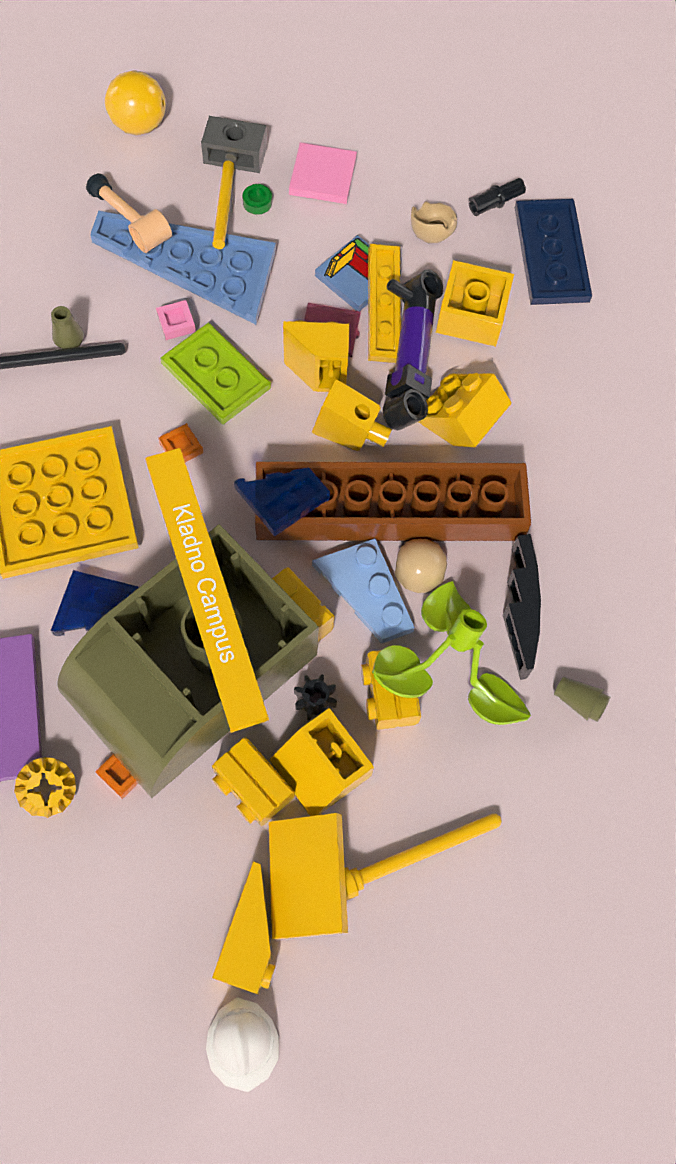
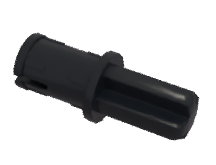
M518 178L500 187L492 185L490 190L470 197L469 208L472 214L479 216L490 209L502 208L506 201L524 194L526 186L523 179Z

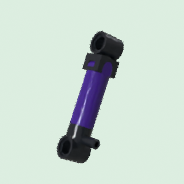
M430 269L422 271L404 284L395 279H391L387 283V290L401 298L404 302L395 372L387 376L385 395L391 399L384 403L382 408L385 422L390 428L397 431L423 420L428 413L426 399L430 398L432 378L426 375L435 304L436 300L444 292L443 283L439 275Z

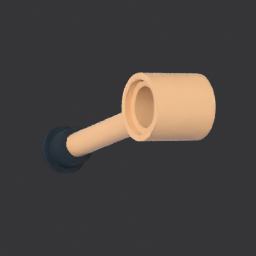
M97 173L88 179L86 184L88 194L107 201L131 222L128 226L130 235L142 252L147 253L172 237L171 228L160 211L154 209L146 215H140L112 191L108 179L103 174Z

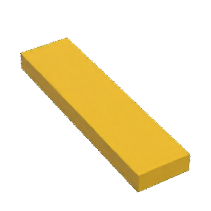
M370 244L368 248V361L396 363L401 331L400 298L387 290V283L391 279L400 282V246Z

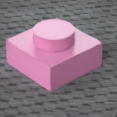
M186 300L156 308L166 340L196 332Z

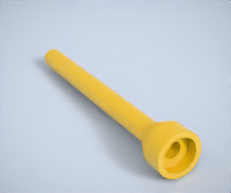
M496 813L487 815L360 870H357L356 867L350 870L348 867H345L346 901L359 896L358 891L363 890L364 885L498 828L502 823L501 817Z

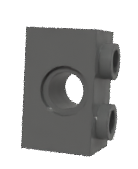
M209 115L201 140L203 164L223 167L225 161H232L235 165L234 169L260 174L267 150V126Z

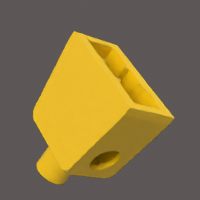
M335 379L321 407L312 433L352 450L360 451L366 439L384 447L392 429L375 421L381 409L379 404Z

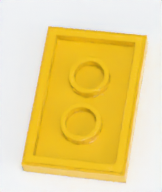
M331 813L269 822L272 939L348 933L342 815Z

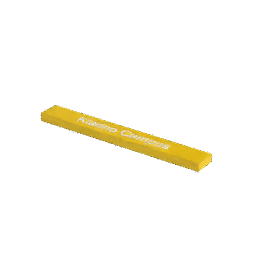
M177 448L146 457V464L230 731L232 733L269 721L181 449Z

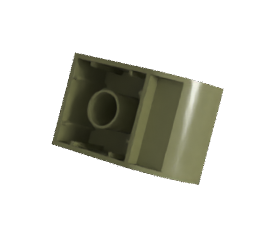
M218 524L208 534L264 702L317 656L319 627L233 537ZM174 559L105 614L82 637L64 662L57 682L59 692L151 798L156 796L230 731L177 559Z

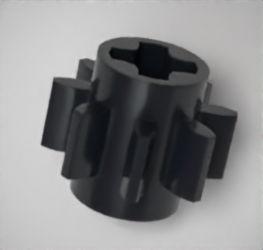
M323 674L318 679L313 680L306 675L304 677V687L294 688V694L302 698L295 703V709L301 710L304 708L307 712V720H310L313 715L323 713L328 706L331 708H336L337 700L329 697V695L336 691V685L331 684L327 686L324 682ZM315 692L321 693V698H318L316 703L311 702L310 697H313Z

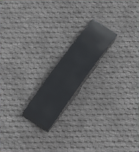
M531 534L517 536L511 549L517 568L513 569L507 581L513 603L508 604L503 614L520 680L527 679L534 669L540 636L541 594L538 564Z

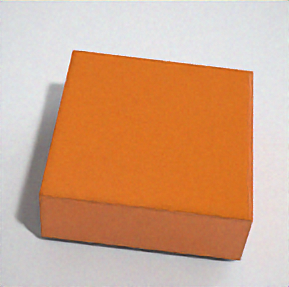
M187 423L158 437L159 444L165 452L180 448L185 463L204 453L203 447Z
M114 754L95 771L122 799L138 784Z

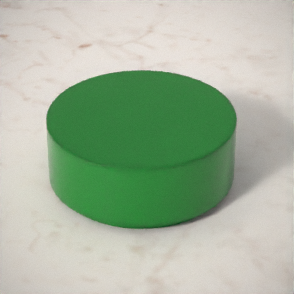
M253 184L243 191V207L247 212L260 215L270 210L272 206V193L268 187L261 184Z

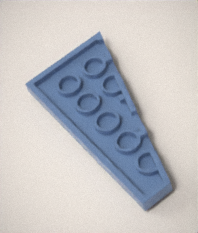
M98 211L90 234L92 243L255 325L257 324L276 252V243L226 234L224 248L216 249L212 244L213 231L168 223L172 231V237L149 252L144 253L138 248L128 229V226L131 224L130 221L120 214Z

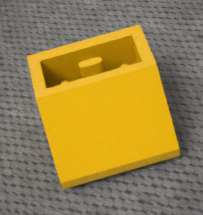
M303 320L283 321L284 364L316 392H329L335 379L346 384L349 324L333 321L327 323L306 322Z
M452 373L444 377L438 389L430 398L426 399L428 413L418 423L453 446L476 448L512 402L494 373Z
M330 708L300 728L270 758L272 765L295 791L296 798L310 816L323 813L369 779L374 770L372 763Z

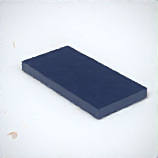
M574 199L516 201L514 208L530 305L590 303L592 291Z

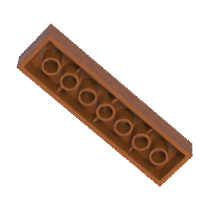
M256 462V540L369 541L376 539V541H410L412 539H428L430 541H515L517 536L526 535L531 527L526 463Z

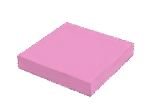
M300 142L289 186V195L347 204L357 152Z

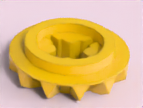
M50 757L38 758L27 763L21 769L16 778L14 793L19 807L24 808L31 816L49 818L58 813H63L73 801L76 792V780L73 772L64 762ZM42 773H45V777L50 785L62 786L50 792L48 802H45L41 792L30 790L40 785L43 777Z

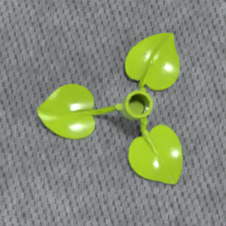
M453 581L435 589L426 598L421 607V615L427 626L434 631H447L448 634L446 640L426 661L420 663L418 656L412 650L400 645H392L381 650L375 659L372 673L383 688L401 697L415 698L427 693L433 684L431 676L424 669L430 667L450 645L459 652L474 649L470 683L475 688L468 694V701L473 711L486 722L497 725L526 721L531 716L524 702L501 678L489 673L482 674L479 679L477 678L480 650L484 645L479 638L487 628V622L482 614L472 610L460 596Z

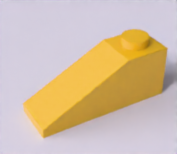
M253 861L212 978L259 995L261 987L269 988L276 965L270 964L272 955L261 864Z

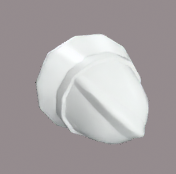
M237 997L218 1011L208 1030L206 1044L211 1071L225 1086L249 1092L269 1078L279 1059V1036L272 1019L257 1003Z

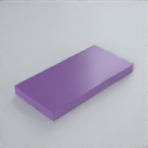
M32 634L0 638L1 782L16 779L21 769L27 763L42 758L35 642Z

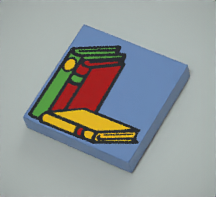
M358 235L316 268L315 277L353 309L360 312L368 305L369 244Z

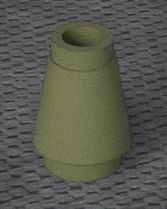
M58 306L54 308L51 312L52 340L54 344L61 349L79 347L84 337L82 328L67 307Z
M566 677L561 679L554 693L555 696L559 697L560 700L587 721L592 719L596 722L601 718L611 698L604 694V689Z

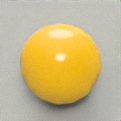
M132 70L120 73L110 82L105 94V108L113 124L122 131L132 135H142L151 132L160 125L166 110V100L163 90L155 79L145 72Z

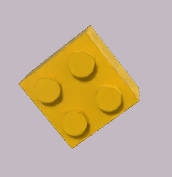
M453 260L440 309L436 333L496 347L504 321L514 274Z

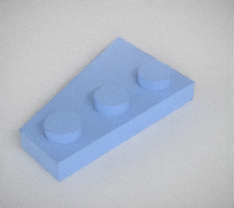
M376 539L312 560V566L316 571L322 574L332 585V589L346 600L354 609L356 616L381 644L414 631L415 627Z

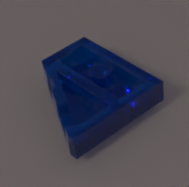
M309 467L292 470L286 474L280 472L266 474L265 479L245 482V478L234 481L236 491L274 537L330 499V491Z
M73 570L50 631L55 636L65 635L64 632L83 628L89 631L105 614L136 591L139 586Z

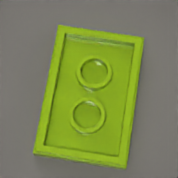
M209 322L160 357L161 364L222 425L271 389V382Z

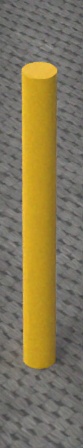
M225 161L222 168L212 243L216 249H223L225 246L235 167L232 161Z

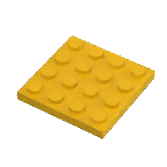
M112 426L0 450V575L3 579L139 548Z

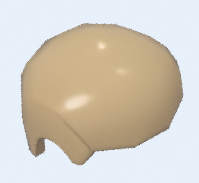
M425 201L419 210L414 206L411 209L412 230L420 240L428 244L442 242L456 230V213L448 205L442 203L430 204Z
M412 539L406 542L398 552L395 576L405 589L416 593L431 592L440 586L444 580L447 569L446 554L438 543L428 539Z

